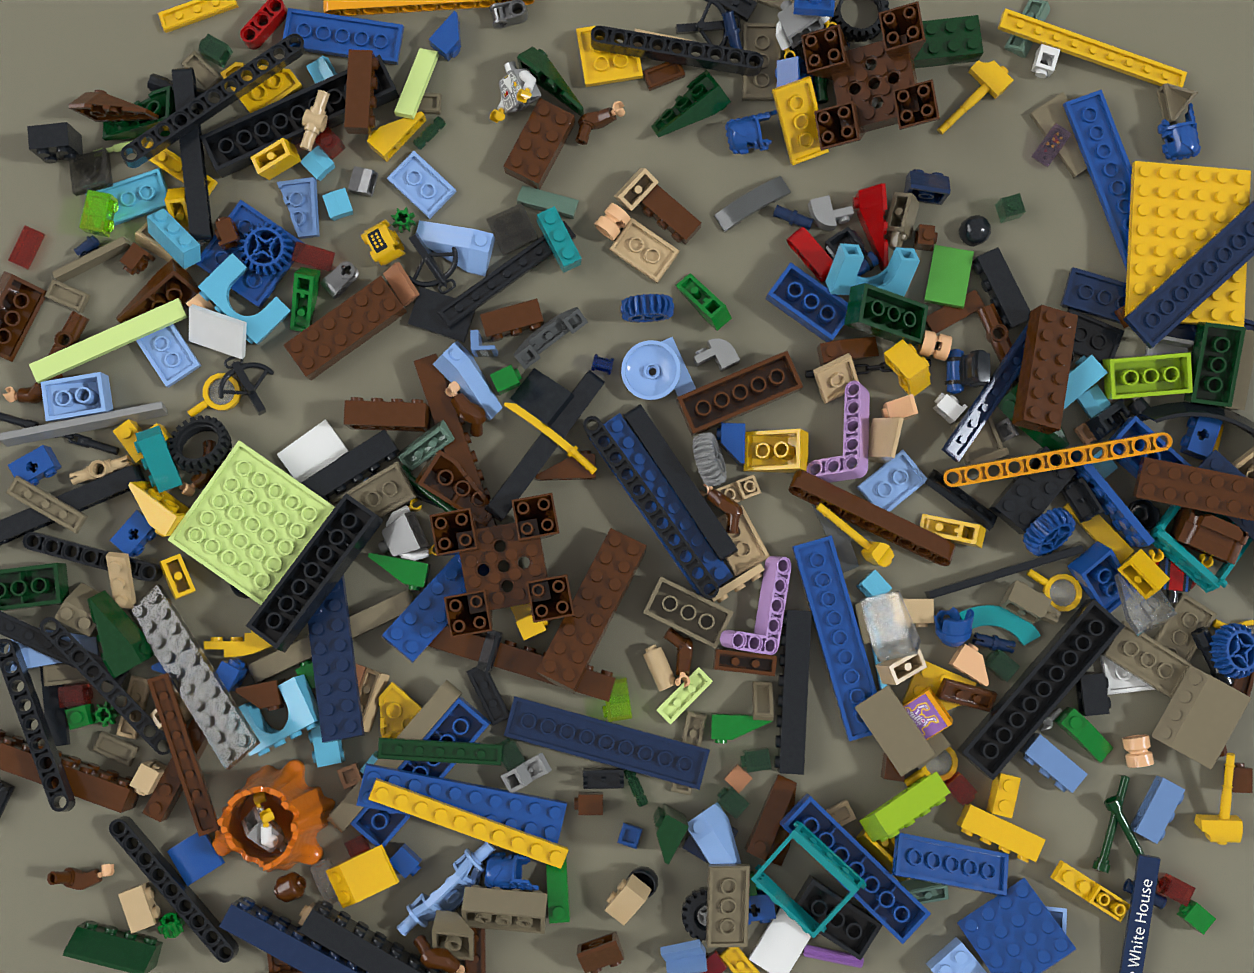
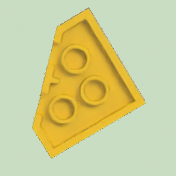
M596 26L576 29L585 87L643 78L639 57L595 50L591 46V31ZM602 36L595 37L596 40L604 39Z
M235 62L220 74L225 79L245 64ZM260 65L258 68L266 70L268 66ZM283 68L239 99L249 113H252L296 93L303 86L290 69ZM244 76L242 79L244 81H250L252 77ZM230 86L233 91L236 90L235 87Z
M925 661L927 668L912 676L902 700V705L921 694L928 686L937 694L943 678L976 686L977 683ZM939 699L947 711L960 706V704Z
M391 682L378 697L381 736L397 738L423 708L394 682Z

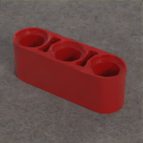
M267 0L241 29V39L249 49L255 50L261 47L286 19L288 10L282 0ZM276 7H281L280 10L274 11ZM268 21L266 25L261 26L262 22ZM251 35H255L252 40H248Z
M800 227L786 241L816 278L824 282L833 260L804 227Z

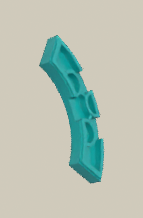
M984 605L968 608L974 611L972 629L987 625L1003 628L1013 634L1022 646L1041 636L1033 624L1003 607ZM968 609L959 612L960 619H965Z

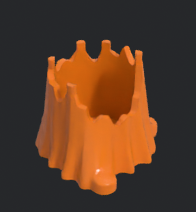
M293 759L282 769L265 765L259 771L249 776L245 786L234 792V796L227 802L228 806L222 809V816L217 820L220 829L214 831L215 838L212 846L219 856H225L235 851L240 853L248 863L254 862L259 867H263V871L271 872L275 869L287 871L299 862L315 865L321 861L324 852L318 844L316 836L321 829L328 826L329 821L327 818L335 807V801L325 797L319 786L309 787L305 782L304 763L301 760ZM254 793H265L266 801L260 804L264 806V810L271 809L275 817L274 821L280 825L285 839L289 841L284 852L275 849L269 853L246 837L241 821L255 807Z

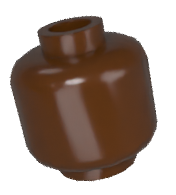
M296 872L279 877L274 886L276 897L286 903L301 898L305 893L306 880Z

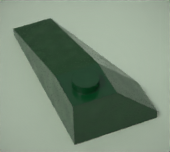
M532 46L518 55L519 69H529L536 78L537 85L578 115H584L583 106L543 50H537Z

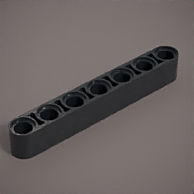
M29 532L23 537V545L29 550L108 571L106 555L110 551L37 532ZM35 537L38 538V544L36 546L33 545V539ZM54 542H56L58 545L55 551L52 550V544ZM73 547L77 549V553L74 557L71 555V550ZM95 552L96 559L92 562L90 555ZM129 557L130 563L133 562L135 565V569L132 571V578L155 582L162 577L163 572L159 565ZM150 567L154 569V575L151 578L147 574Z

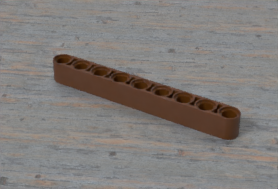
M802 470L795 472L788 489L792 495L815 506L821 502L838 517L938 565H950L956 548L953 542Z

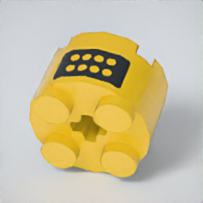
M386 219L361 234L366 245L369 244L372 249L370 251L371 257L375 262L378 261L381 266L387 265L406 254L403 251L405 249L395 230L392 231L388 228L391 224Z

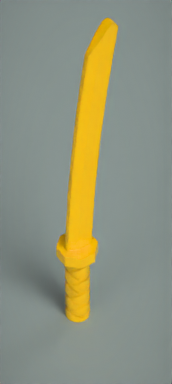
M505 402L503 404L506 408L549 437L568 453L567 456L569 458L572 456L591 474L597 470L593 464L577 451V446L573 447L539 419L515 403Z

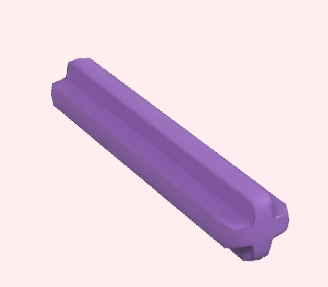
M807 944L803 949V955L809 958L862 968L864 958L860 961L846 952Z

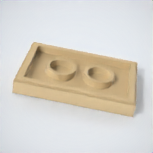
M631 218L609 249L610 252L657 284L680 253L677 248L633 218Z
M741 505L743 514L740 516L739 534L727 533L738 549L736 553L726 559L735 576L770 557L743 505ZM724 514L717 519L726 531L727 515Z

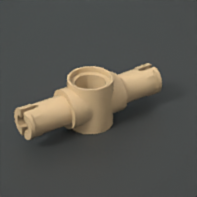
M318 90L314 105L310 107V110L306 109L302 118V126H304L305 132L300 148L307 151H312L316 136L323 132L327 125L328 117L325 115V108L330 94L325 91Z
M125 455L113 460H95L89 466H86L85 469L70 473V478H73L71 482L73 485H77L87 480H97L132 465V462H129L131 458L129 455ZM103 465L104 472L99 475L98 468Z

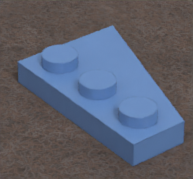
M311 177L277 182L298 237L300 239L320 237L317 180Z

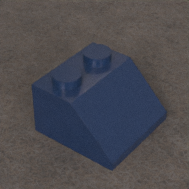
M914 169L909 171L906 176L904 193H913L919 202L942 205L950 195L949 177L944 176L942 173L934 172L929 174L924 173L923 170Z

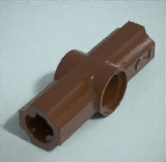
M990 304L977 310V314L986 331V339L992 344L996 356L1001 363L1013 345L1008 337L1007 327L1003 325L994 304ZM994 330H998L1000 332V339H997L994 336Z
M72 311L62 331L55 335V343L48 356L78 343L90 319ZM69 337V343L64 345V340Z

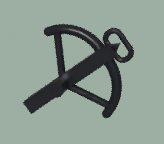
M704 0L708 3L698 23L677 24L676 34L700 32L707 44H712L705 32L724 30L725 32L724 21L704 22L711 4L717 7L721 14L726 11L718 1ZM734 14V17L737 18L738 27L741 31L740 17L737 14ZM725 34L719 46L726 45L728 37Z
M417 232L410 236L409 240L422 257L413 278L408 276L412 283L420 287H433L440 284L438 291L441 294H447L456 287V282L448 278L457 267L458 252L456 247H452V252L432 253V250L427 249ZM453 256L452 265L445 274L433 257ZM424 263H426L435 276V280L429 282L416 280ZM451 281L453 283V286L446 291L441 290L442 286L447 288L448 282Z
M231 356L224 361V366L231 370L222 377L219 383V398L223 399L224 394L248 395L258 415L266 413V408L257 395L256 389L267 373L273 375L274 371L261 363L249 362L242 364L244 359H240V362L233 361V364L228 366L227 362L236 357ZM259 368L264 370L256 384L253 385L244 372L245 369ZM236 374L245 391L224 390V385L232 375Z

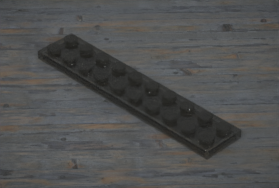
M156 585L128 612L139 629L144 633L147 643L150 644L152 651L165 672H169L174 687L225 769L230 770L259 745L260 741L161 585Z

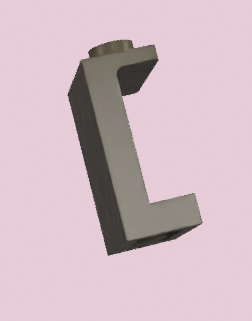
M991 416L964 454L963 459L966 465L994 461L1010 455L1007 447L1003 448ZM963 417L955 420L956 423L951 426L953 432Z

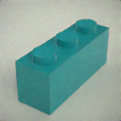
M555 206L537 214V223L562 272L565 273L581 265L582 258Z
M160 426L135 433L137 441L134 442L137 452H142L144 456L141 461L144 469L150 470L151 475L148 477L152 487L156 486L160 493L183 485Z

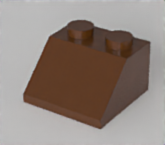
M285 678L235 688L237 694L260 709L267 708V711L284 708L285 700L278 685L286 682Z
M617 932L579 944L577 947V957L585 973H598L602 971V967L608 965L615 967L624 960V953Z

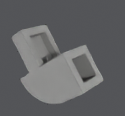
M829 195L811 199L808 203L810 216L814 219L813 223L825 231H834L837 226L836 222L838 224L849 222L854 214L852 206L833 210Z
M723 339L708 340L707 345L709 349L707 350L705 347L698 350L693 358L696 367L714 358L721 372L738 364L740 361L734 347Z
M541 752L501 775V778L508 791L514 793L535 779L549 773L552 769Z

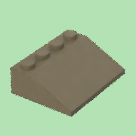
M1190 666L1151 737L1212 770L1252 698L1213 676Z

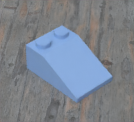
M102 372L41 382L45 419L47 422L69 420L114 411L109 376Z
M957 937L926 963L933 973H987Z

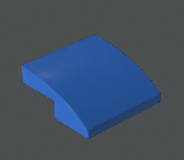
M198 832L167 851L187 886L225 863L223 858L214 850L212 846L213 841L209 834L199 837Z

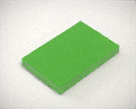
M934 245L924 302L964 308L974 251Z

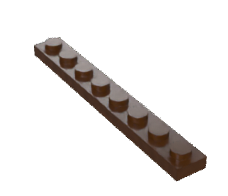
M169 672L149 678L147 682L198 835L200 837L220 829L217 823L218 819Z

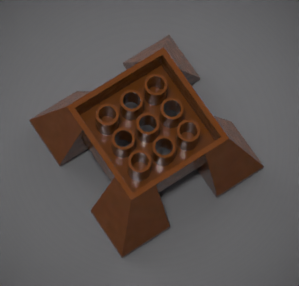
M919 1L878 13L883 41L849 50L839 24L801 35L807 73L833 80L837 101L836 106L814 111L821 151L860 141L866 132L898 124L899 130L940 120L933 79L917 83L914 58L926 42ZM876 64L875 69L869 70L870 66ZM899 78L897 83L891 84L893 79ZM876 83H880L877 89H872ZM860 88V92L856 95H853V92L856 89ZM879 102H883L880 108H875Z
M552 493L511 500L515 522L477 529L471 508L429 515L436 556L460 555L466 593L444 597L451 638L492 631V610L529 603L533 623L574 616L568 576L566 574L548 578L542 547V539L560 534ZM499 541L506 543V549L503 552L496 551L495 546ZM523 557H527L530 560V565L527 568L519 566V560ZM502 561H508L510 564V568L506 572L499 570V564ZM486 564L490 570L486 576H482L479 573V568ZM505 581L513 583L512 591L505 592L502 586Z

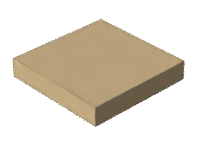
M849 353L813 370L822 401L825 404L844 395L845 387L849 382H859L852 357Z

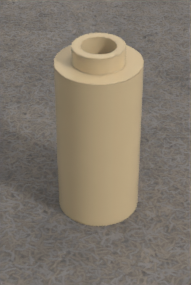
M655 644L646 648V653L643 656L659 692L676 685V678L662 647L657 648Z

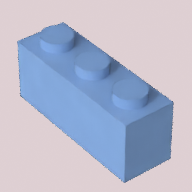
M1034 733L1020 750L1024 755L1023 759L1032 766L1034 764L1040 768L1038 772L1047 779L1051 777L1056 782L1054 785L1062 792L1068 791L1073 793L1088 775L1041 734Z
M1156 776L1130 825L1132 831L1158 844L1165 836L1166 826L1175 816L1174 811L1177 805L1181 804L1184 799L1183 793L1185 789L1163 777Z

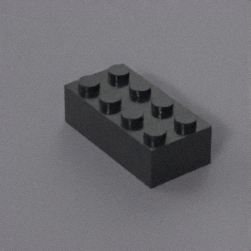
M1044 446L1042 448H1039L1036 453L1051 450L1048 447ZM1056 454L1050 458L1052 465H1058L1061 461V458ZM1032 458L1029 461V466L1032 469H1036L1040 465L1038 458ZM1068 467L1016 476L989 509L1018 534L1026 533V529L1031 526L1030 523H1033L1036 518L1040 517L1076 474V471Z
M809 875L794 901L820 924L844 897ZM848 901L829 921L824 933L820 931L819 934L861 961L883 925L875 917Z

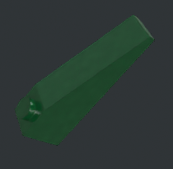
M705 70L687 86L689 90L683 96L679 95L675 99L676 104L672 109H666L651 126L658 137L713 116L719 111L724 110L731 103L708 70Z
M167 86L154 90L148 94L149 97L144 101L140 102L138 100L133 103L159 115V119L103 122L102 139L105 141L135 139L176 112L173 88ZM163 131L160 136H169L170 132Z
M1018 383L1004 395L997 406L1011 421L1013 420ZM1018 426L1041 447L1046 446L1051 451L1063 449L1069 445L1062 427L1059 431L1045 434Z
M105 590L87 599L92 621L96 624L98 631L97 640L101 642L103 650L101 654L102 660L113 678L157 654L147 636Z

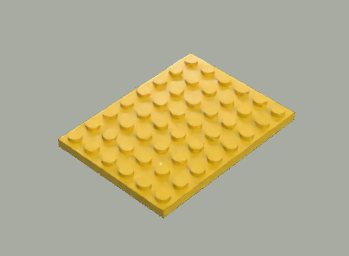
M1134 161L1132 163L1125 317L1250 204V170ZM1247 262L1180 324L1197 325L1198 322H1209L1244 327Z

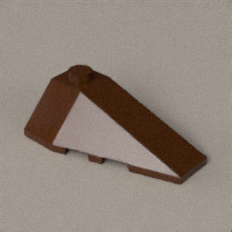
M103 90L85 92L69 104V109L95 122L159 119V115L152 111L109 95Z
M171 259L157 271L116 317V320L120 323L126 322L177 298L180 299L184 309L188 308L186 303L201 292V290L187 270Z
M439 449L426 463L414 482L458 510L471 508L474 520L486 527L492 517L485 510L490 501L480 491L458 461Z
M780 774L777 775L744 847L746 852L767 861L790 835L779 822L794 807L796 782ZM790 842L771 863L782 866L789 851Z

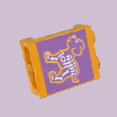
M930 686L925 688L921 694L903 704L926 740L953 723L952 717Z

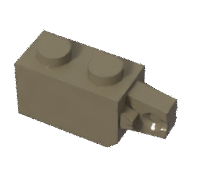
M894 192L887 218L889 247L893 251L896 247H902L903 241L911 240L920 204L913 193Z
M1018 580L1008 586L1000 605L1031 624L1043 620L1054 625L1061 616V612L1050 605L1052 599Z

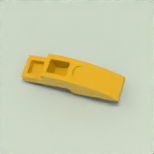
M252 630L251 633L244 634V641L243 637H231V641H223V637H211L210 641H204V649H224V657L251 655L273 647Z
M1062 860L1059 861L1050 878L1119 922L1123 920L1129 910V903Z

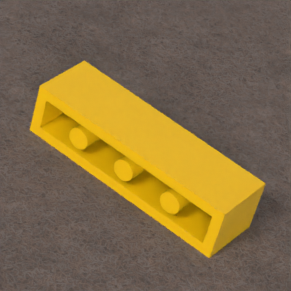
M967 802L957 822V825L962 827L961 832L969 836H973V833L981 836L980 841L989 845L994 842L999 845V850L1008 854L1013 851L1018 854L1017 858L1027 863L1029 860L1037 861L1045 843L1044 838Z

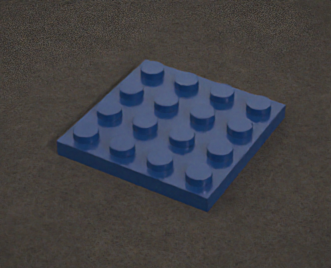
M242 200L238 202L228 216L235 222L241 239H246L243 235L244 232L248 234L251 232L249 227H252L254 230L257 229L256 223H259L262 227L264 222H267L269 226L274 223ZM287 232L289 234L288 238L293 241L289 246L294 248V251L288 252L293 256L292 259H286L289 266L283 264V271L277 268L276 275H273L270 271L268 276H265L263 272L261 275H258L256 270L253 272L247 270L231 287L232 290L260 309L306 246L305 243ZM215 234L201 253V261L196 263V265L211 274L232 253L243 263L244 260L240 258V254L243 252L239 251L238 247L244 245L241 244L224 251L219 246V240ZM265 235L262 236V239L268 240L271 237L275 238L276 236ZM255 242L253 245L252 254L253 250H255L257 247V242ZM262 243L265 252L271 255L268 251L269 248ZM281 244L279 245V248H278V249L276 250V252H275L276 257H277V256L279 255V253H280ZM265 258L263 260L259 259L256 262L268 263L271 262V260L269 258Z
M1025 878L1008 888L1007 896L997 895L957 922L991 973H1043L1076 951V947Z

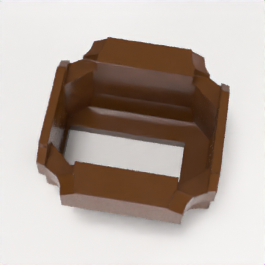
M1181 508L1177 512L1174 519L1176 521L1170 532V535L1183 547L1200 554H1205L1207 557L1212 556L1214 560L1233 565H1235L1243 545H1246L1249 538L1248 532L1242 531L1239 526L1210 514L1197 516L1194 509Z

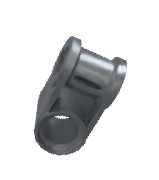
M522 0L495 3L489 7L494 20L492 25L496 29L523 23L528 18L527 8ZM517 9H522V10H523V11H522L521 13H519V14H515V13H514V11L517 10Z
M342 262L325 276L320 284L336 299L358 278V269L350 262ZM346 269L350 270V275H347V273L345 272Z

